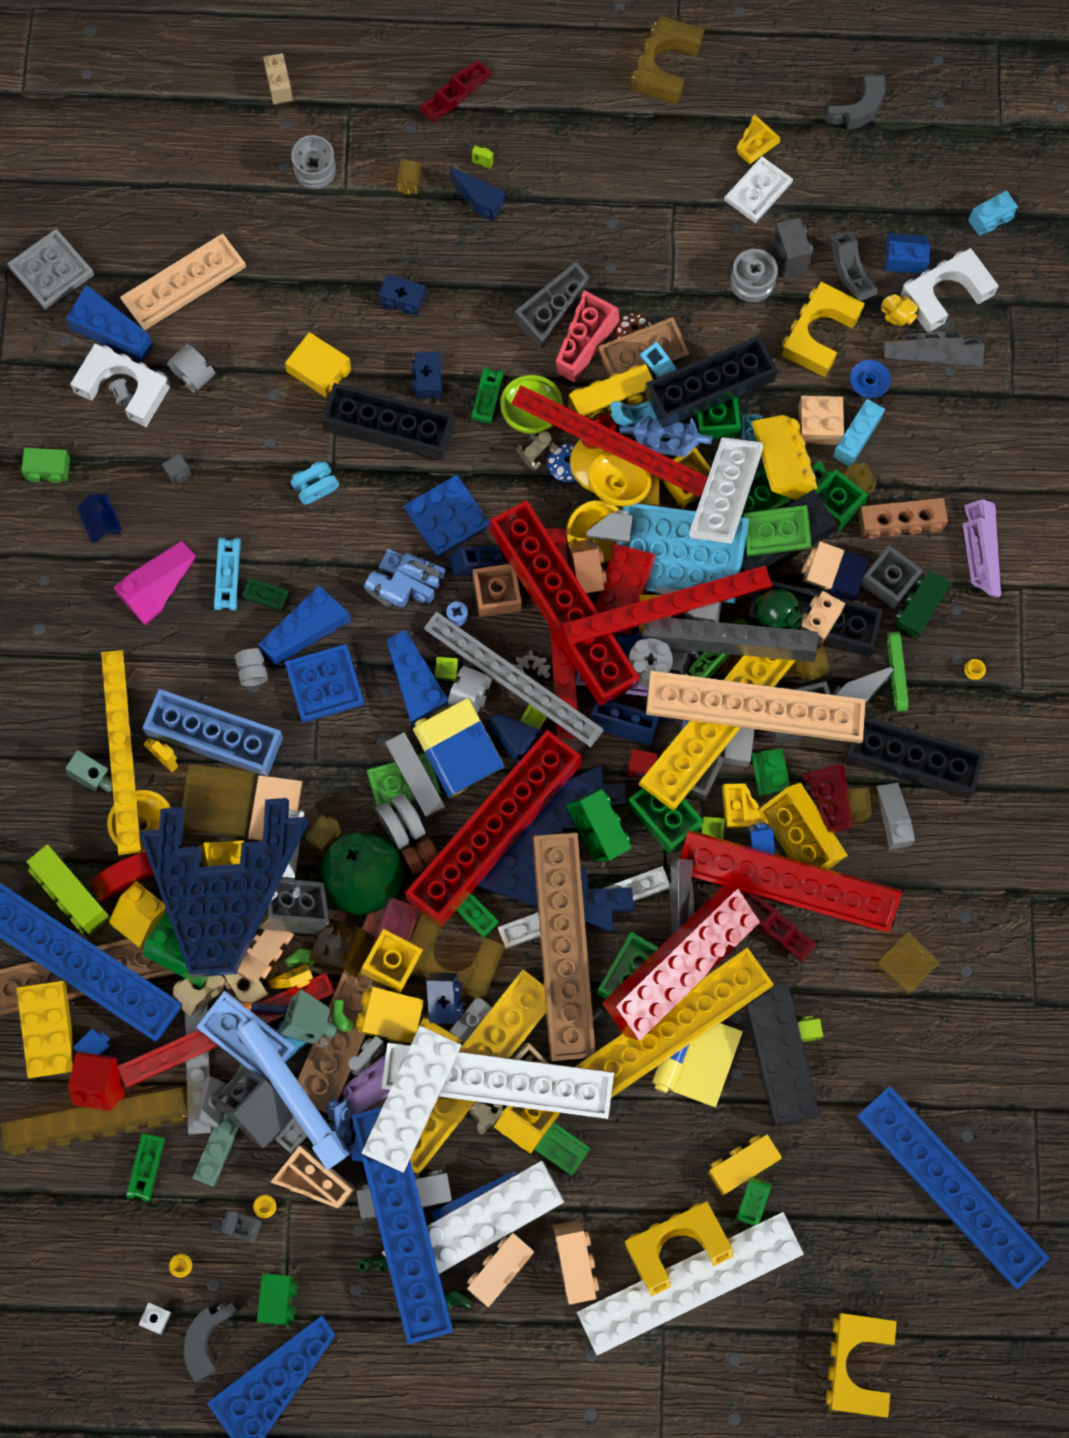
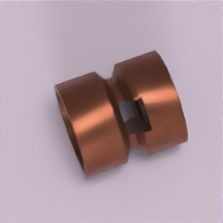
M428 836L417 841V846L409 845L400 850L412 875L423 871L424 866H429L438 855Z

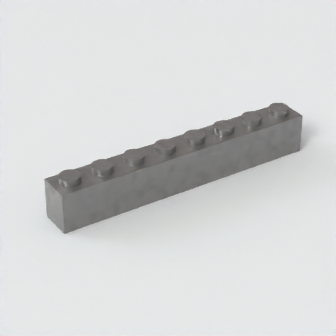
M664 618L644 624L643 639L652 638L668 644L671 649L815 662L818 632Z

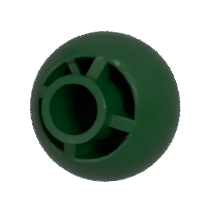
M773 589L765 594H761L757 599V617L764 627L791 628L796 630L801 625L803 615L799 613L800 606L798 600L789 591Z

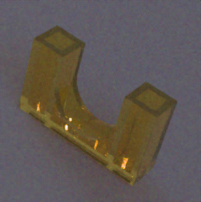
M660 15L658 21L652 25L651 38H647L644 50L646 51L638 59L637 66L639 68L637 71L634 70L632 74V91L677 106L684 90L685 78L662 71L655 64L654 58L665 50H676L697 57L705 30Z
M422 913L410 943L423 949L411 974L417 975L419 972L426 975V979H428L431 973H458V981H461L462 990L467 991L468 996L475 999H480V997L486 998L504 953L505 945L484 938L476 959L470 967L459 972L447 971L438 965L433 955L434 947L443 926H438Z

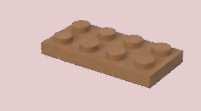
M674 317L597 348L609 377L615 373L622 374L627 372L633 366L644 365V362L638 355L654 342L661 346L672 362L689 356Z

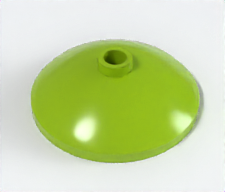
M526 375L513 380L507 385L501 396V412L505 421L512 428L523 433L536 434L554 426L511 404L520 385L563 406L562 395L553 382L541 376Z

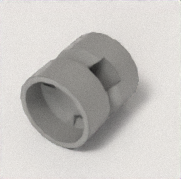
M246 649L236 653L235 660L237 668L240 669L238 674L242 686H256L268 680L266 668L262 666L264 658L261 649Z

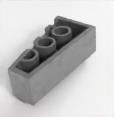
M577 262L573 263L514 313L513 321L539 350L587 286L590 276Z

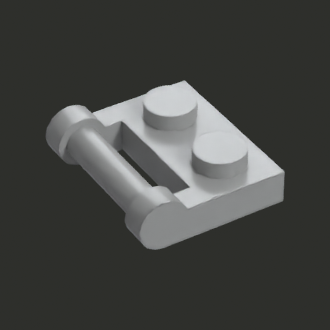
M377 1036L373 1040L369 1038L361 1047L363 1049L358 1057L350 1058L348 1064L353 1075L358 1076L366 1070L384 1050V1043Z

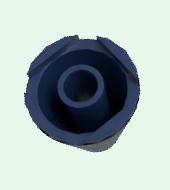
M500 713L492 715L487 722L488 732L516 764L519 763L545 733V731Z

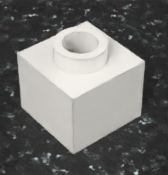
M148 1303L139 1325L158 1334H163L172 1312ZM152 1314H157L158 1320L155 1323L150 1321Z

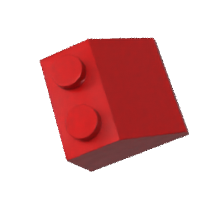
M83 1052L76 1053L68 1083L73 1105L111 1111L125 1096L116 1057Z

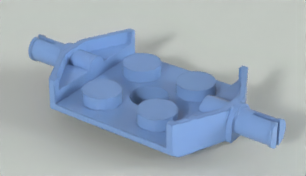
M647 413L636 426L628 427L621 425L620 427L621 435H632V439H635V442L665 455L685 457L699 443L711 445L712 435H700L698 433L693 418H690V424L677 422L662 429L659 421L650 419V414ZM664 438H670L668 442L662 441Z

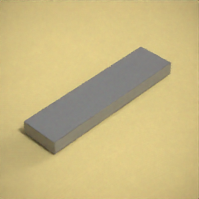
M405 732L385 742L425 818L445 809V805Z

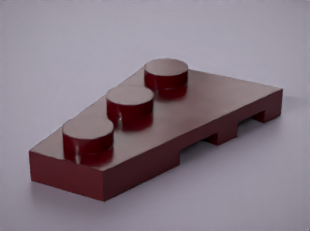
M837 764L802 774L804 781L808 783L811 789L810 793L815 798L829 831L836 833L853 828L844 765Z

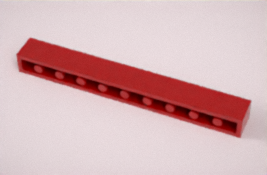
M566 528L546 529L568 564ZM550 628L554 695L577 710L575 666ZM556 724L557 738L576 739L575 736Z

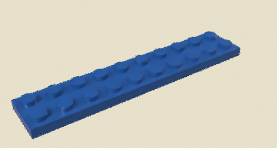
M0 883V938L157 1043L181 1009L182 1003Z
M890 1086L856 1117L1015 1290H1018L1050 1259Z
M382 1107L354 1114L352 1119L407 1344L409 1345L453 1333V1328L411 1160H409L403 1173L362 1154Z

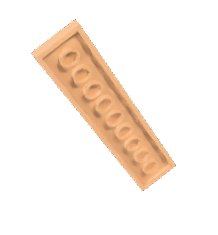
M650 671L646 715L855 743L863 741L865 699Z

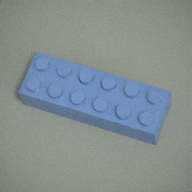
M161 689L157 692L143 726L147 736L267 777L283 740L281 731Z

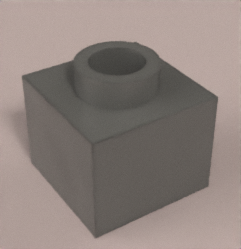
M180 454L162 464L165 474L173 485L184 482L191 475L188 465Z

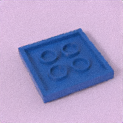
M458 475L404 505L405 511L436 558L453 550L489 527V521Z
M347 644L285 661L302 723L365 705Z

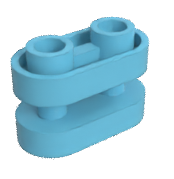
M318 461L311 468L299 471L292 476L290 483L294 490H302L298 495L302 504H310L338 488L339 482L333 475L328 476L331 473V469L327 462Z

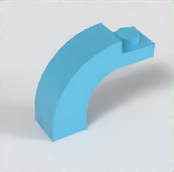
M615 401L610 404L612 419L618 424L619 429L621 425L628 427L636 426L647 413L650 414V419L658 420L649 402L627 405Z

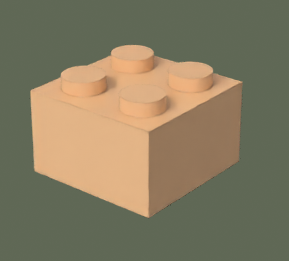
M801 396L798 406L799 425L805 444L838 445L844 436L843 397Z

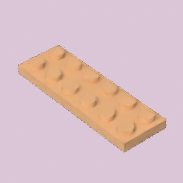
M222 233L127 292L120 299L138 325L145 331L246 268V264Z

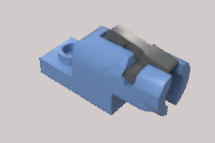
M387 549L379 565V570L394 576L396 571H399L425 586L436 589L440 585L438 583L439 579H443L445 574V568L408 553L401 555L390 549Z
M373 571L364 585L366 593L385 607L391 605L404 607L411 595L422 603L427 602L431 604L434 599L433 589L399 571H396L392 579L389 576Z

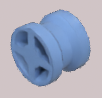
M462 602L451 603L447 607V619L458 627L463 626L468 619L466 605Z

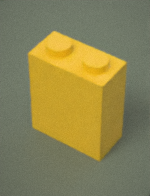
M310 332L285 362L286 371L326 398L331 393L333 384H339V381L343 377H347L351 371L349 357Z
M370 987L362 995L361 1004L364 1005L362 1013H359L357 1016V1032L411 1045L417 1032L424 1000Z

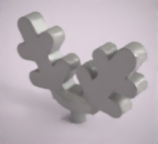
M529 651V655L523 658L517 657L515 661L519 663L518 665L512 664L525 673L523 668L525 667L527 670L530 668L528 661H534L532 669L539 668L537 675L541 676L543 674L546 679L550 677L548 672L551 669L550 665H543L547 662V659L534 656L533 651Z

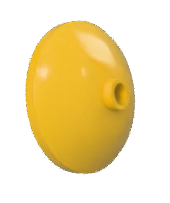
M579 440L570 455L571 472L582 487L594 492L588 479L589 470L593 461L598 456L607 452L600 448H587L583 445L582 440Z
M608 452L598 456L593 461L588 474L589 483L594 493L605 502L617 506H630L639 503L647 496L651 487V475L649 472Z
M601 500L583 503L573 511L567 522V543L591 539L587 538V531L610 513H616V510L619 509L613 504ZM592 539L595 545L598 544L599 549L602 550L604 562L601 563L608 562L614 544H617V542Z
M137 790L139 832L159 829L160 811L164 808H171L169 803L158 793L148 790ZM113 805L108 816L107 827L110 837L117 845ZM142 825H147L145 829H140ZM140 838L141 853L146 851Z

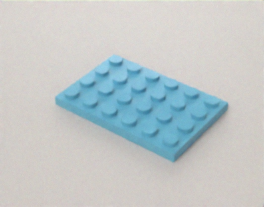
M642 504L623 506V511H627L629 515L633 516L630 542H617V544L656 555L646 591L657 593L658 587L682 590L741 573L749 524L748 518H740L733 542L730 544L690 538L689 531L696 511ZM736 598L723 602L735 604Z

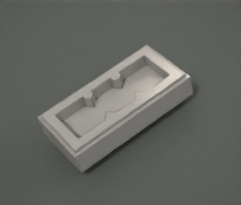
M477 996L452 1027L450 1033L465 1043L492 1007Z
M213 1077L206 1078L195 1121L212 1128L218 1127L222 1110L212 1099L227 1083Z
M293 1117L276 1136L275 1140L292 1154L307 1135Z

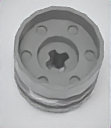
M308 135L299 139L291 151L292 164L297 181L309 189H321L333 181L336 174L334 151L331 144L325 138L317 135Z

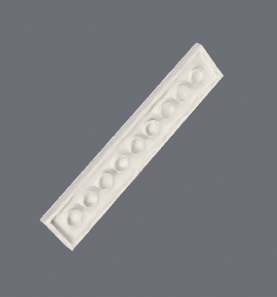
M387 1043L381 1089L391 1090L411 1045ZM458 1052L439 1096L608 1119L614 1072Z
M782 1212L727 1239L732 1247L733 1257L714 1267L705 1251H702L665 1269L670 1279L671 1288L650 1297L643 1281H640L578 1311L577 1315L596 1356L804 1255L784 1213Z

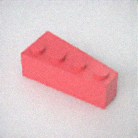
M585 290L582 293L580 304L576 308L573 322L569 326L567 337L564 339L556 359L558 374L574 383L597 353L598 346L603 345L620 321L617 307Z

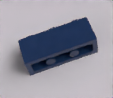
M596 701L590 720L600 726L605 733L651 746L659 716L646 715V711L612 701L599 706Z

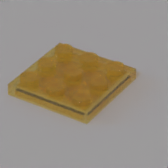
M189 764L182 808L185 810L183 830L245 837L254 772Z

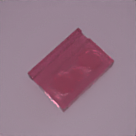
M389 898L374 940L377 941L382 930L385 929L409 942L420 910Z

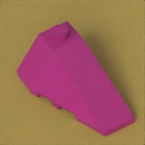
M181 541L130 573L113 588L124 604L146 625L163 610L164 604L175 591L176 585L184 577L196 555Z

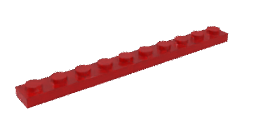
M520 385L511 403L513 406L699 498L705 488L708 477Z
M766 566L563 623L562 629L568 646L762 591L771 588L772 583Z
M324 973L310 979V983L303 987L297 988L295 986L259 1003L288 1006L290 999L300 989L321 1001L334 995L335 991L327 974ZM253 1012L267 1024L275 1022L286 1015ZM197 1030L118 1066L126 1088H129L219 1047V1045L203 1032Z

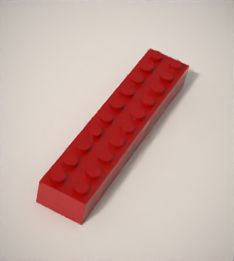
M526 500L490 519L488 530L599 706L636 687L640 677L612 634L568 646L562 624L598 614V611L528 501Z
M547 730L405 892L407 901L438 926L442 927L582 765L581 755Z

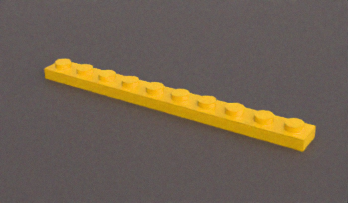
M123 650L101 652L118 854L141 853Z

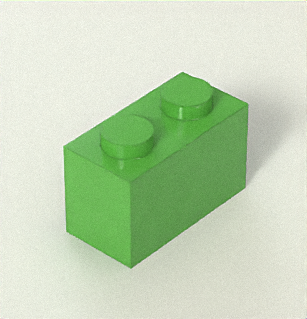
M24 448L22 473L25 479L31 482L48 480L52 483H60L61 481H67L70 457L66 450Z

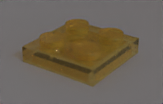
M907 932L876 964L909 995L940 962Z

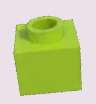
M813 1016L800 1018V1022H797L802 1042L820 1040L823 1037L820 1019H813Z

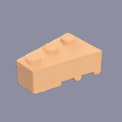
M819 542L817 548H812L807 560L803 564L801 573L804 574L802 582L824 590L831 589L844 550Z
M260 929L252 940L238 972L254 983H257L260 977L265 979L272 968L269 966L272 960L277 961L283 952L280 947L283 943L287 946L294 934L285 931Z
M301 1145L296 1149L271 1181V1183L301 1193L335 1208L343 1207L356 1190L353 1185L334 1169L330 1168L327 1170L319 1157L305 1145Z
M580 1220L552 1225L556 1237L557 1251L568 1303L574 1304L596 1299L595 1291H599L597 1277H592L591 1269L595 1268L593 1255H588L587 1246L591 1245L588 1232H584Z
M514 1233L509 1238L507 1236L503 1238L497 1246L500 1248L494 1256L490 1254L482 1263L485 1266L479 1274L475 1272L467 1281L470 1285L467 1290L488 1308L534 1254V1251Z

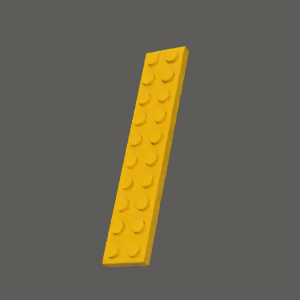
M744 655L724 681L775 687L796 660ZM689 721L641 779L639 785L674 811L742 727Z
M747 947L704 977L640 1041L625 1037L622 1034L575 1067L614 1072L612 1098L770 989L774 984Z
M522 970L462 1045L459 1052L510 1059L546 1014L544 985L525 970ZM438 1096L410 1158L413 1172L416 1175L421 1173L477 1101Z

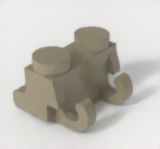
M547 431L541 432L538 437L536 434H530L534 441L525 451L522 450L523 447L521 445L516 448L520 457L524 459V463L535 472L541 466L539 461L534 463L536 457L547 446L550 447V453H553L558 448L553 442V437Z
M478 1101L470 1108V1114L479 1122L477 1124V1131L481 1135L489 1127H493L503 1113L502 1105L493 1104V1109L498 1111L495 1114L491 1112V1107Z

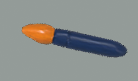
M241 1003L252 1012L286 1014L288 1008L286 1005Z

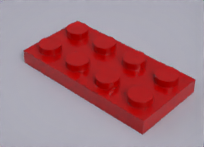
M614 544L605 573L607 582L603 583L604 590L600 591L595 606L598 613L640 602V595H644L656 557L655 554ZM634 627L616 633L632 635Z

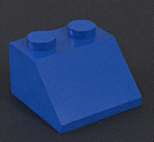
M887 233L885 271L922 274L927 270L930 257L928 236Z

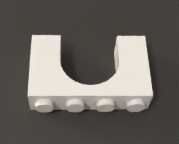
M971 248L965 252L963 250L958 252L951 260L940 262L935 269H928L915 280L910 279L903 285L900 296H908L918 306L915 314L918 316L917 319L926 332H931L945 324L948 316L934 295L933 287L937 283L944 280L959 282L967 289L977 304L995 295L998 284Z
M94 344L71 382L73 392L92 401L106 379L117 374L129 375L138 382V387L125 412L128 419L147 427L171 387L168 377L160 371L154 372L150 370L144 363L131 361L125 354L119 355L114 353L106 345Z

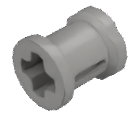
M125 379L115 380L109 385V390L114 393L116 404L120 407L129 404L133 398V395L129 393L126 387L127 382Z

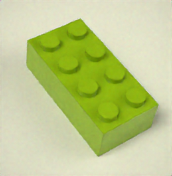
M48 844L26 861L31 866L28 869L31 875L40 885L43 882L45 883L42 885V888L54 901L57 898L59 899L56 904L67 917L73 916L70 920L81 933L86 931L91 936L110 920V917Z

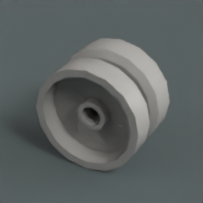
M761 249L743 251L737 256L733 264L731 273L733 292L740 299L747 302L765 300L772 293L778 274V266L775 259L768 252Z
M403 793L392 798V805L396 812L387 803H383L375 808L383 827L399 850L409 845V838L405 830L415 840L426 835L417 812Z

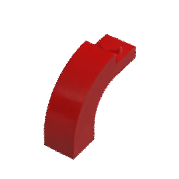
M143 852L110 866L98 874L90 883L99 902L118 897L136 881L140 882L154 877L147 854Z

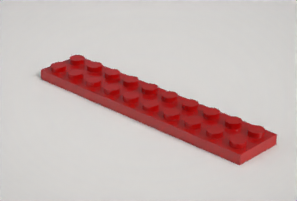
M688 830L680 859L693 860L692 877L727 887L738 888L744 892L888 933L902 895V890L690 830Z

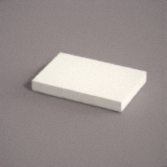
M761 156L725 196L724 201L756 223L792 184L793 178Z

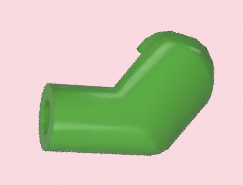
M299 948L284 960L290 969L299 962L310 965L315 964L314 961L309 959L312 950Z
M334 1000L332 1022L341 1031H351L354 1027V1022L343 1014L345 1001Z

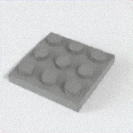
M57 229L7 263L9 269L45 310L94 276L93 270Z

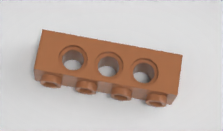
M944 498L861 506L858 513L861 536L868 537L869 539L879 538L881 535L895 537L901 535V533L915 535L929 530L930 532H939L948 523ZM919 515L927 516L928 520H922ZM899 517L906 518L908 522H901ZM878 519L885 520L887 524H880Z

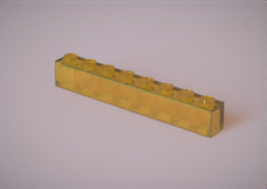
M177 1088L121 1099L111 1111L81 1107L0 1123L4 1151L11 1153L12 1156L25 1154L27 1149L34 1148V1151H42L48 1149V1145L57 1144V1147L70 1145L72 1140L79 1139L80 1142L91 1141L93 1136L102 1135L103 1138L116 1135L117 1131L125 1130V1133L139 1131L138 1127L147 1126L148 1129L161 1126L162 1122L170 1121V1124L184 1122L183 1118L188 1117L185 1090Z

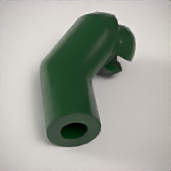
M384 1255L368 1257L357 1264L360 1272H365L377 1266L381 1272L389 1269Z
M455 1290L444 1294L448 1310L456 1305L469 1310L474 1300Z

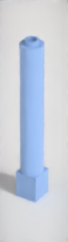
M247 1018L238 1024L239 1030L236 1031L237 1035L314 1145L312 1149L325 1168L329 1170L347 1157L350 1151L336 1131L332 1132L256 1020L250 1021Z

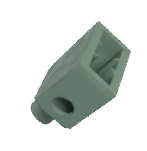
M77 750L65 768L66 775L95 792L101 787L111 793L113 786L112 779L107 776L108 769ZM93 773L98 774L96 778L89 777Z
M300 989L289 1001L281 1034L312 1044L323 1035L332 1038L336 1033L337 1026L327 1022L330 1012L329 1008Z

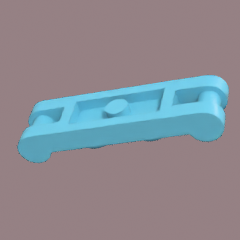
M219 537L215 610H222V608L237 610L240 538L226 540V538ZM226 548H233L232 552H225ZM222 594L230 595V600H222Z

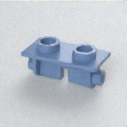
M347 1098L338 1103V1099H330L327 1104L328 1119L335 1121V1123L330 1122L328 1126L332 1132L336 1131L344 1144H347L351 1141L352 1136L350 1100Z

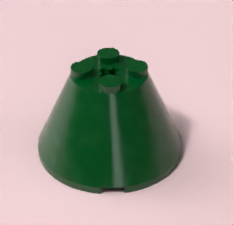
M372 831L352 832L336 840L326 850L320 861L318 881L324 883L326 900L336 909L342 912L354 913L355 915L371 914L389 905L399 894L406 873L405 862L397 845L388 837Z

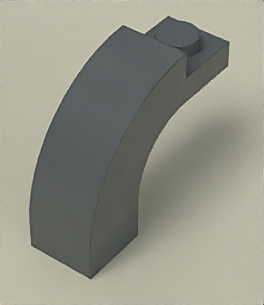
M884 75L864 76L862 84L863 98L858 103L828 106L826 124L839 125L846 123L847 130L862 127L870 122L877 115L884 97Z
M849 230L831 236L830 241L834 263L840 280L849 296H855L858 301L877 295V287L867 277L861 265L857 239Z
M224 1302L215 1308V1314L212 1313L210 1308H205L196 1316L187 1331L184 1342V1358L187 1369L195 1383L200 1382L218 1370L208 1352V1339L216 1326L239 1312L234 1303L228 1304Z

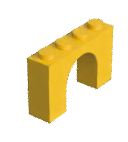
M821 282L818 288L814 287L809 295L810 302L808 304L804 303L799 313L802 315L799 321L795 319L790 329L792 331L790 337L785 336L781 344L783 348L781 356L826 377L837 352L816 342L808 332V325L817 318L827 317L853 329L865 303Z
M708 1202L703 1204L697 1203L690 1210L682 1214L676 1213L668 1221L653 1224L647 1231L641 1234L635 1233L625 1241L626 1249L650 1297L671 1288L670 1279L659 1259V1253L665 1242L673 1237L689 1236L697 1240L703 1247L713 1267L733 1257L732 1247Z
M842 1313L838 1314L837 1318H834L833 1332H836L835 1342L831 1343L830 1356H834L833 1366H829L828 1370L831 1390L826 1392V1404H829V1410L888 1418L890 1393L865 1390L856 1386L847 1374L846 1359L850 1350L862 1342L895 1345L897 1321Z

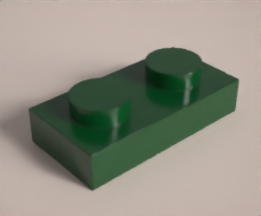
M250 577L242 598L283 612L290 592Z

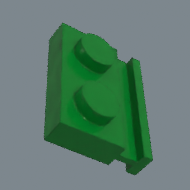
M782 749L751 753L758 796L779 794L790 786Z
M553 1122L534 1150L572 1177L591 1148Z

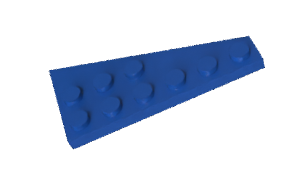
M323 1316L319 1317L207 1402L230 1438L266 1437L336 1336Z

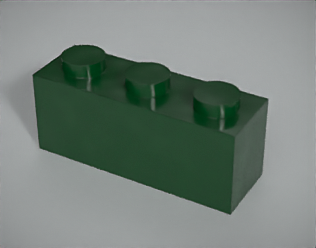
M930 570L926 576L921 575L915 585L918 587L915 593L911 591L905 601L908 606L905 610L901 608L895 618L898 621L895 628L917 640L951 582Z

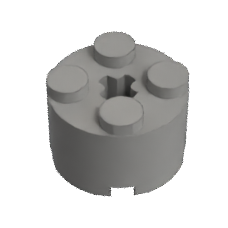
M188 343L167 362V365L172 369V373L179 380L182 378L192 393L196 390L198 391L216 374L211 366H206V360Z
M649 638L636 642L630 651L628 660L640 677L638 685L648 688L650 671L670 673L673 658L668 644Z
M463 666L457 675L461 678L456 683L454 682L448 706L452 707L469 698L478 714L480 707L484 706L487 696L484 695L485 690L489 689L493 678Z

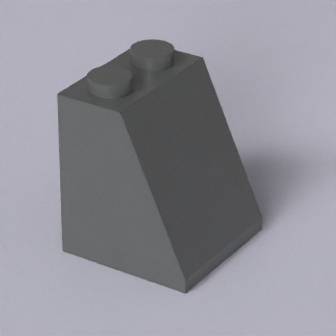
M245 1067L212 1099L254 1143L262 1148L271 1143L274 1137L294 1117L271 1085L265 1079Z

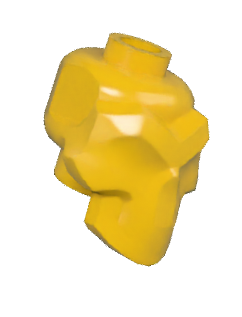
M894 294L885 298L881 304V311L886 313L885 320L893 325L903 326L906 323L910 325L918 317L915 314L918 306L908 296L899 297Z

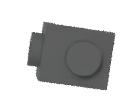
M228 1210L222 1222L221 1232L255 1243L262 1221Z

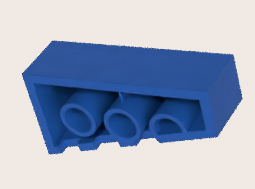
M87 285L66 318L70 330L141 362L145 360L153 346L150 335Z
M318 586L258 644L259 648L262 650L263 655L277 666L299 653L300 650L308 645H313L318 639L335 632V629L350 623V613L324 589Z
M406 630L387 639L388 650L411 728H414L417 721L423 718L428 720L448 709V699Z

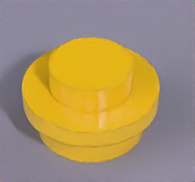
M978 659L969 660L964 667L965 675L971 680L981 679L986 672L984 663Z
M269 1195L259 1196L253 1204L255 1214L260 1218L271 1217L276 1211L275 1200Z
M177 1254L170 1260L169 1270L175 1277H185L192 1270V1261L185 1254Z

